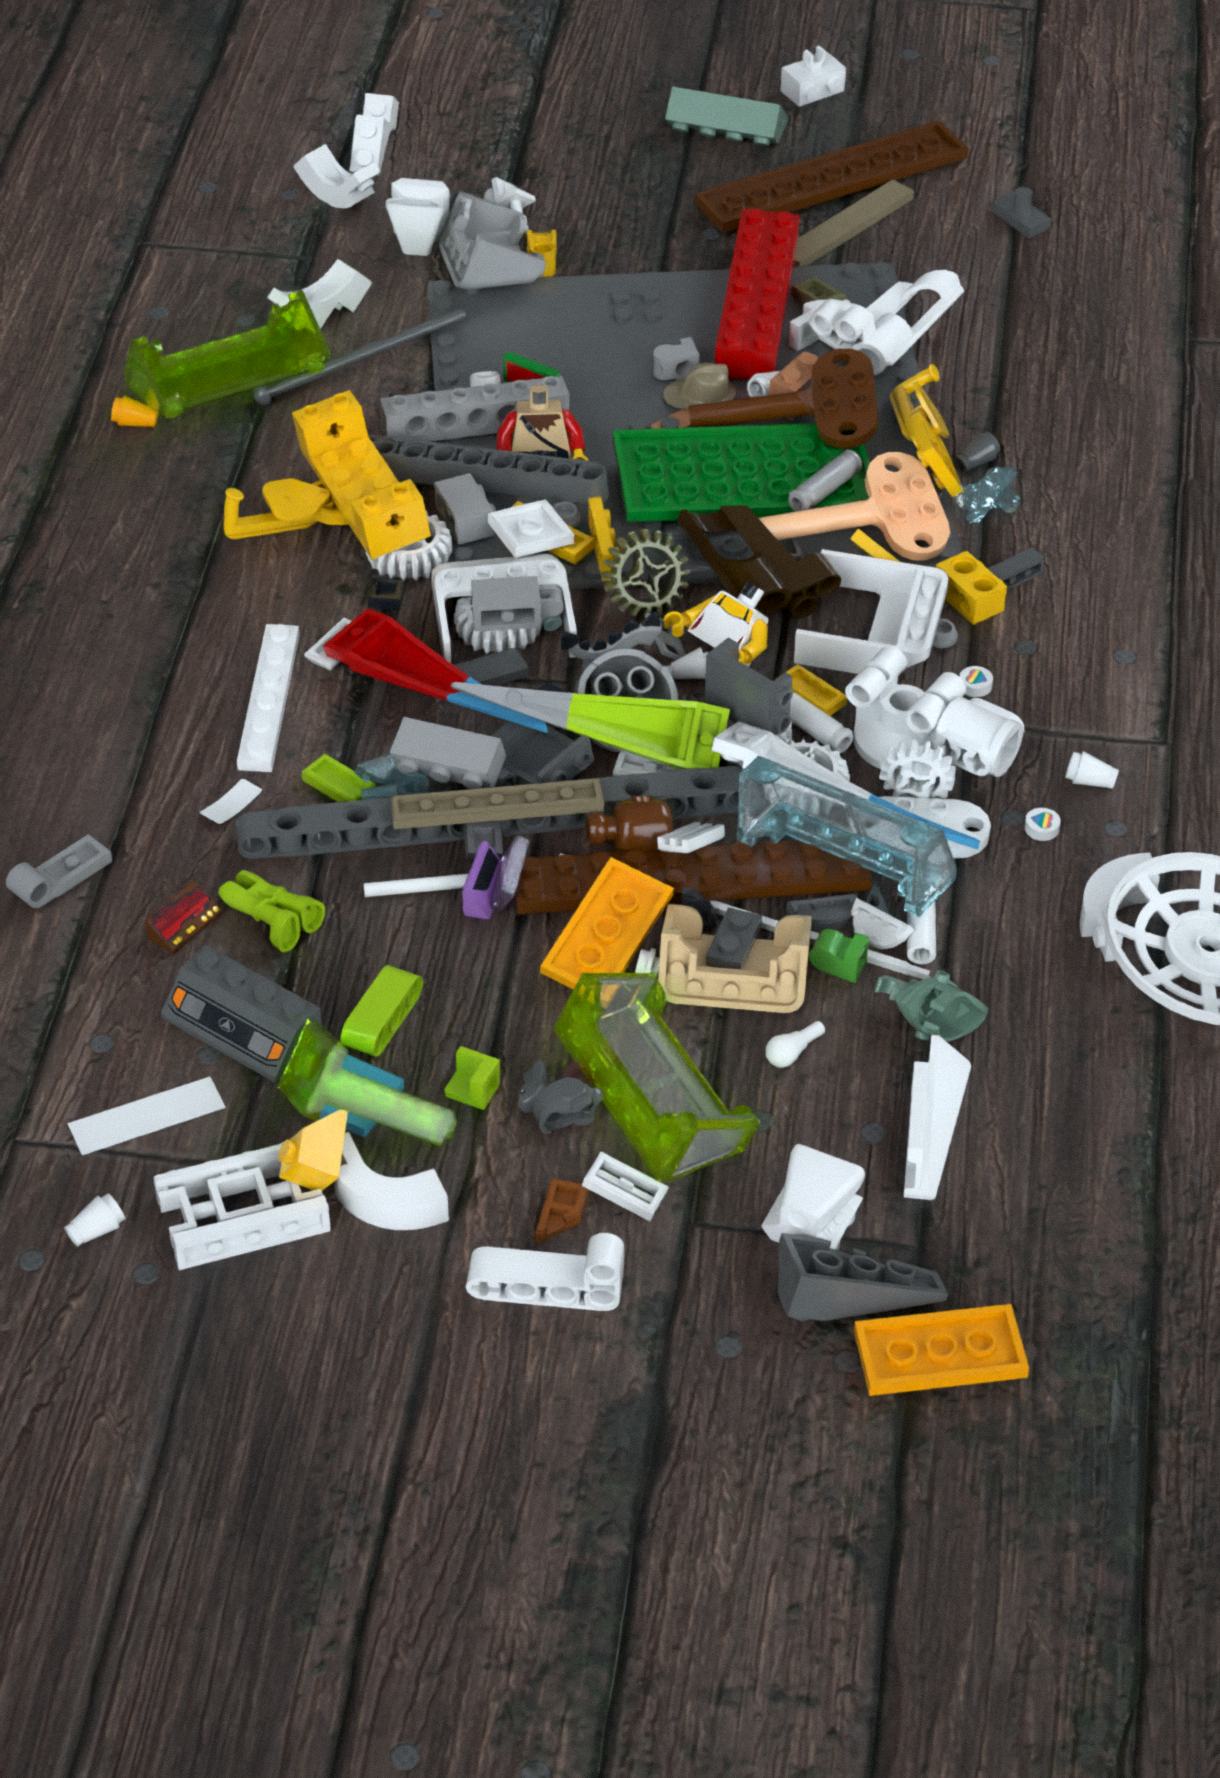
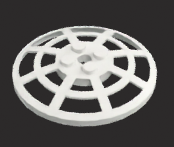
M1184 852L1153 857L1128 871L1114 888L1107 905L1105 917L1106 936L1110 949L1122 971L1140 990L1154 1001L1188 1018L1220 1025L1218 1009L1220 1008V999L1216 997L1215 986H1220V914L1213 912V904L1220 906V893L1214 892L1215 874L1220 875V856ZM1170 871H1201L1199 889H1179L1162 895L1149 879L1154 875ZM1138 885L1149 903L1140 912L1134 928L1116 920L1115 917L1121 900L1130 889ZM1182 901H1199L1198 910L1189 911L1179 916L1169 905ZM1156 912L1169 925L1165 937L1145 932L1148 921ZM1116 934L1134 941L1139 959L1150 974L1142 976L1130 963L1120 947ZM1146 946L1165 951L1170 965L1159 970L1149 957ZM1201 946H1211L1215 952L1207 951ZM1183 975L1187 979L1200 984L1201 995L1187 991L1174 984L1171 980ZM1163 985L1179 997L1201 1004L1203 1010L1177 1001L1156 987Z

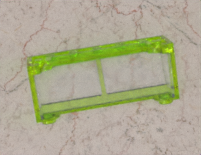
M582 973L553 1029L593 1088L602 1090L604 1096L602 1101L656 1180L659 1182L671 1181L745 1151L759 1127L760 1121L746 1105H737L731 1112L727 1110L660 1016L666 1004V994L653 973Z

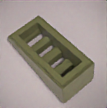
M816 277L790 287L791 293L802 304L815 300H846L844 293Z

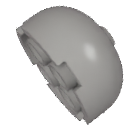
M616 649L599 656L582 672L574 690V693L678 700L677 688L668 669L651 656L645 654L644 651L637 649ZM590 739L593 743L608 751L617 753L623 751Z

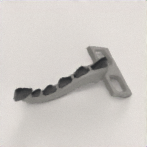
M657 612L647 613L645 615L646 619L640 624L634 619L627 620L623 632L611 631L608 633V643L598 638L592 647H589V640L578 644L580 637L570 632L564 631L560 636L561 649L569 650L580 659H597L609 651L631 649L638 644L651 646L654 640L662 655L674 660H678L686 655L679 637L672 635V626L667 628L669 633L662 631L664 619L660 618ZM665 644L674 647L678 655L669 651Z

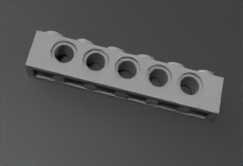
M548 376L533 380H517L508 383L486 384L467 388L459 387L435 392L426 391L418 394L395 395L380 398V428L383 436L429 442L497 433L507 414L515 411L517 402L530 401L529 389L532 386L542 385L548 387L549 400L561 401L562 409L569 410L570 394L562 376Z

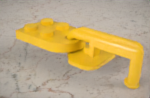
M931 364L927 369L897 385L890 394V400L903 436L907 440L913 441L918 449L916 453L925 468L930 466L933 471L932 477L939 489L946 488L953 498L963 492L948 450L939 434L945 439L950 435L940 413L922 388L931 381L937 382L940 379L937 367ZM914 391L921 403L916 408L913 407L909 396Z
M292 478L270 481L263 486L262 495L272 513L239 518V503L244 498L243 493L234 488H228L225 491L223 529L224 534L230 539L304 529L317 522L329 525H349L331 498L329 490L325 489L320 480L313 484Z

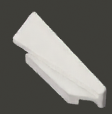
M931 1035L928 1062L914 1061L904 1197L935 1199L971 1069L970 1062L939 1035Z

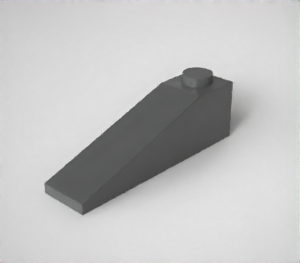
M781 1233L779 1239L778 1296L787 1317L800 1321H807L809 1319L827 1321L944 1302L948 1298L949 1294L937 1272L893 1259L888 1260L886 1264H882L867 1257L866 1251L854 1248L852 1254L831 1249V1241L819 1237Z

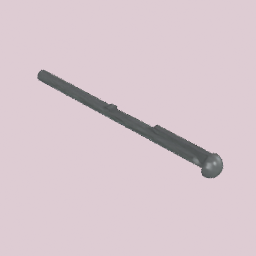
M459 308L267 385L260 382L254 388V399L261 405H270L271 398L465 320L466 314L462 308Z

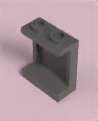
M729 637L706 654V704L730 709L728 719L734 723L739 721L770 731L774 735L781 734L787 730L791 722L792 675L786 672L777 680L772 681L739 662V643Z
M510 721L491 735L501 739L506 753L502 766L516 774V783L519 785L573 779L594 761L590 738L586 735H581L574 741L547 725L548 733Z

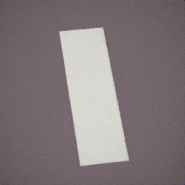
M207 1077L67 1124L81 1155H85L226 1107L211 1077Z

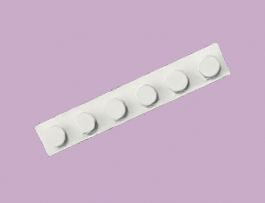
M266 624L237 757L238 770L272 772L300 636L299 626Z

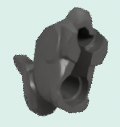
M538 1060L531 1070L524 1073L525 1084L519 1092L517 1105L524 1113H533L542 1133L548 1134L554 1129L571 1124L585 1126L592 1123L595 1117V1108L601 1103L604 1096L601 1089L591 1088L585 1082L576 1078L564 1077L547 1084L546 1067L541 1060Z

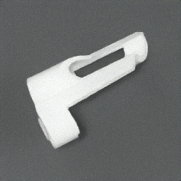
M934 270L918 278L915 283L898 281L866 309L860 305L850 303L849 300L828 299L810 316L809 324L813 331L833 348L855 349L863 352L870 358L874 375H877L888 365L893 366L963 294L964 289L960 285L958 275L954 272ZM930 289L939 293L941 298L911 329L903 318L896 315L919 290Z

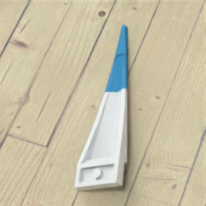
M738 721L714 737L712 751L721 753L722 757L728 761H743L742 768L751 776L977 850L979 848L980 840L927 820L867 792L819 765L770 731Z

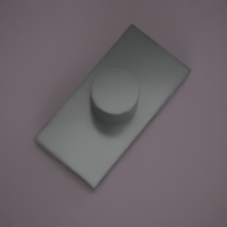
M1019 187L1015 192L992 201L991 211L1028 238L1051 227V218L1031 205L1032 190L1027 187Z

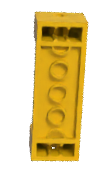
M350 390L335 394L330 398L292 412L301 452L325 489L329 490L331 498L371 559L431 536L422 495L411 479L403 482L397 480L368 437L362 407Z

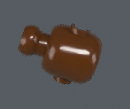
M631 795L632 799L622 800L614 806L612 815H605L602 812H592L587 815L585 822L587 841L593 845H600L605 841L612 840L618 852L660 850L658 849L657 837L673 832L671 808L662 799H652V795Z

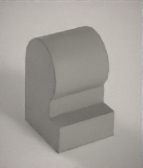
M692 337L680 339L679 345H660L653 351V375L659 380L666 381L686 378L691 368L699 363V353Z

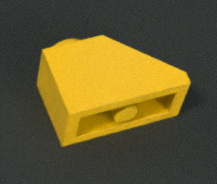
M340 1109L303 1128L290 1140H285L278 1155V1160L281 1162L279 1178L311 1190L321 1189V1191L338 1179L348 1111Z

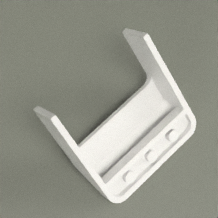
M822 549L821 553L825 555L841 577L840 587L875 592L880 595V601L868 641L797 629L794 663L859 674L885 646L896 647L905 655L907 659L906 668L925 661L931 652L947 593L948 575L943 570L934 567Z
M536 554L519 558L504 557L450 562L436 566L431 573L443 658L451 663V643L444 603L451 597L471 596V580L537 576L539 587L557 586L562 592L564 629L577 635L566 570L559 559L550 554ZM569 651L570 658L576 657Z

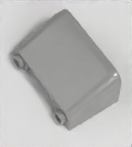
M459 191L439 240L440 251L456 287L464 290L532 283L537 278L540 279L545 270L543 256L536 252L532 255L522 252L519 247L520 241L523 242L525 240L528 225L522 212Z

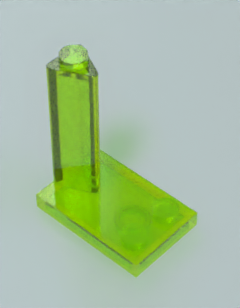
M307 1019L278 1085L281 1092L304 1117L318 1121L326 1103L441 1146L444 1138H451L457 1124V1120L454 1118L455 1111L342 1069L341 1066L348 1050L324 1026Z

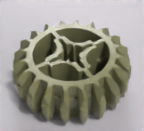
M641 529L640 539H638L634 531L628 532L629 543L622 537L617 539L621 547L619 551L609 547V553L615 555L613 561L603 559V564L611 567L610 571L601 572V577L611 579V582L606 583L603 588L605 591L616 590L611 594L609 600L613 603L621 600L618 608L623 612L630 607V615L636 617L641 609L642 615L645 617L647 613L651 614L653 607L654 612H657L660 616L663 614L662 604L669 609L674 608V604L670 600L672 596L679 600L683 598V595L677 592L679 586L683 588L688 587L687 582L680 580L681 576L690 574L689 569L680 568V565L685 564L688 558L684 555L676 557L682 550L681 545L676 544L670 547L673 538L667 535L661 540V531L654 530L650 538L649 531ZM642 548H658L667 560L663 562H650ZM633 553V567L621 577L623 564L628 556ZM644 564L649 569L654 568L652 572L648 573L647 582L641 577L637 578L640 574L644 573ZM670 570L668 582L658 594V581L661 576ZM641 584L649 599L632 598L624 587Z

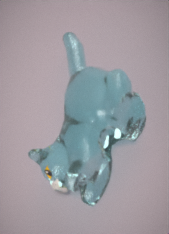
M996 466L989 469L984 477L975 483L967 486L961 485L963 492L956 496L957 504L964 510H969L966 517L971 523L979 522L992 508H1000L1006 513H1012L1019 507L1020 496L1012 489V481L1017 477L1016 469L1012 466Z

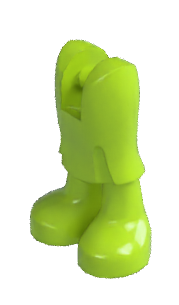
M240 871L236 875L237 884L233 881H227L218 891L221 899L230 907L252 916L257 922L260 920L266 922L270 926V941L281 952H288L294 948L300 937V929L307 933H313L324 921L325 906L322 902L310 896L288 892L285 887L272 885L250 871Z

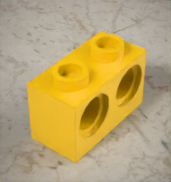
M964 551L936 564V568L943 570L948 575L945 600L971 624L974 625L1004 611L1007 586L968 551Z

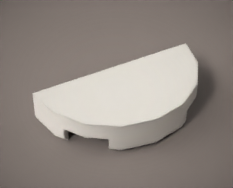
M856 898L851 910L855 929L854 933L868 936L869 947L880 950L893 948L906 941L915 931L910 925Z

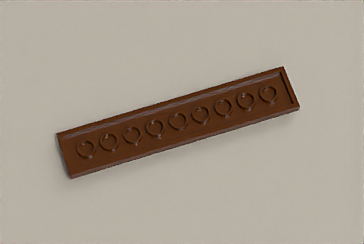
M938 120L695 193V204L723 233L739 228L742 209L792 212L808 208L811 205L831 201L835 198L857 193L874 186H880L892 179L906 178L913 174L968 158L969 148Z
M848 835L829 838L706 845L689 853L631 850L629 852H597L594 854H564L552 857L511 859L517 915L576 911L610 857L673 887V896L668 904L681 903L682 888L695 890L704 895L709 901L863 891L871 890L872 877L863 843L856 836Z

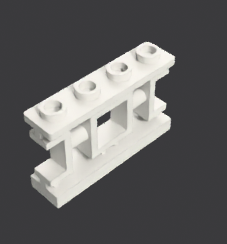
M284 1142L179 1170H171L154 1176L156 1199L161 1213L181 1208L185 1221L184 1224L169 1227L172 1248H174L175 1260L179 1270L330 1231L329 1206L321 1189L302 1193L298 1184L287 1180L266 1186L264 1179L276 1177L280 1174L281 1162L278 1160V1155ZM256 1189L261 1204L226 1213L222 1197ZM209 1194L210 1201L190 1205L189 1198ZM291 1196L292 1204L273 1207V1200ZM216 1215L217 1223L197 1227L196 1220Z

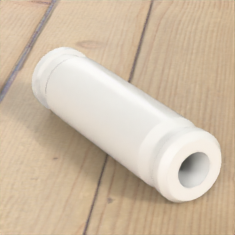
M793 692L790 707L792 724L822 744H830L833 751H840V753L846 751L853 741L852 730L844 728L840 722Z

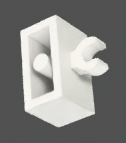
M816 46L814 56L810 51L804 50L802 61L782 67L781 92L798 107L838 94L845 89L846 67L820 46Z

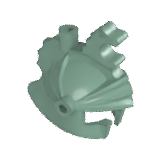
M936 970L934 977L922 981L912 979L908 983L883 975L878 977L874 990L877 993L884 992L890 994L889 999L896 1001L905 1019L917 1030L915 1036L922 1040H929L931 1035H939L946 1042L961 1038L977 1029L983 1023L988 1013L986 1005L969 993L960 990L954 982L949 980L950 974L941 970Z

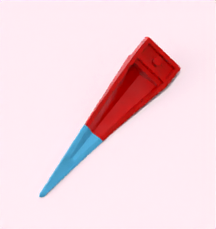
M367 608L323 645L326 656L350 665L352 671L548 733L546 723L541 720L453 689L450 685L454 682L480 683L448 662L392 617Z

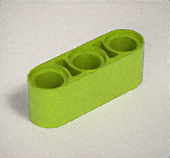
M391 965L384 966L347 1018L341 1032V1044L378 1057L416 1004L422 991L423 978Z

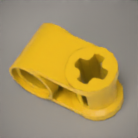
M527 230V254L532 255L536 252L541 254L545 260V270L542 277H552L556 272V230H551L550 233H533L531 230Z

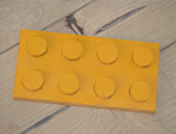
M610 857L541 964L540 973L604 1005L672 898L674 888Z
M1011 1304L854 1322V1335L869 1396L1028 1378L1029 1365Z

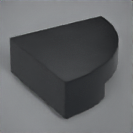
M682 888L681 905L696 909L702 917L703 927L716 928L717 918L711 902L695 890Z

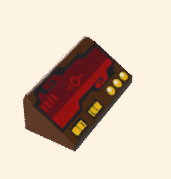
M193 880L146 919L147 938L175 954L223 913L222 909Z

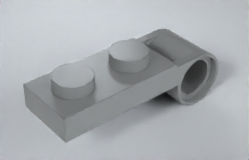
M88 834L37 868L32 867L26 862L16 865L7 876L6 886L29 906L39 908L55 897L58 898L112 862L111 851Z

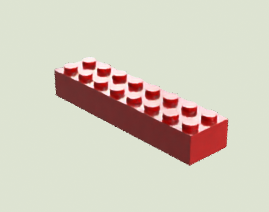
M742 209L715 347V364H725L727 366L728 379L750 381L755 374L777 370L798 245L800 214H791L786 211L769 212L760 209Z

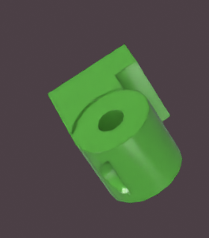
M825 929L820 932L809 953V960L812 965L823 972L856 983L867 963L869 937L855 933L852 939L845 937L836 930Z

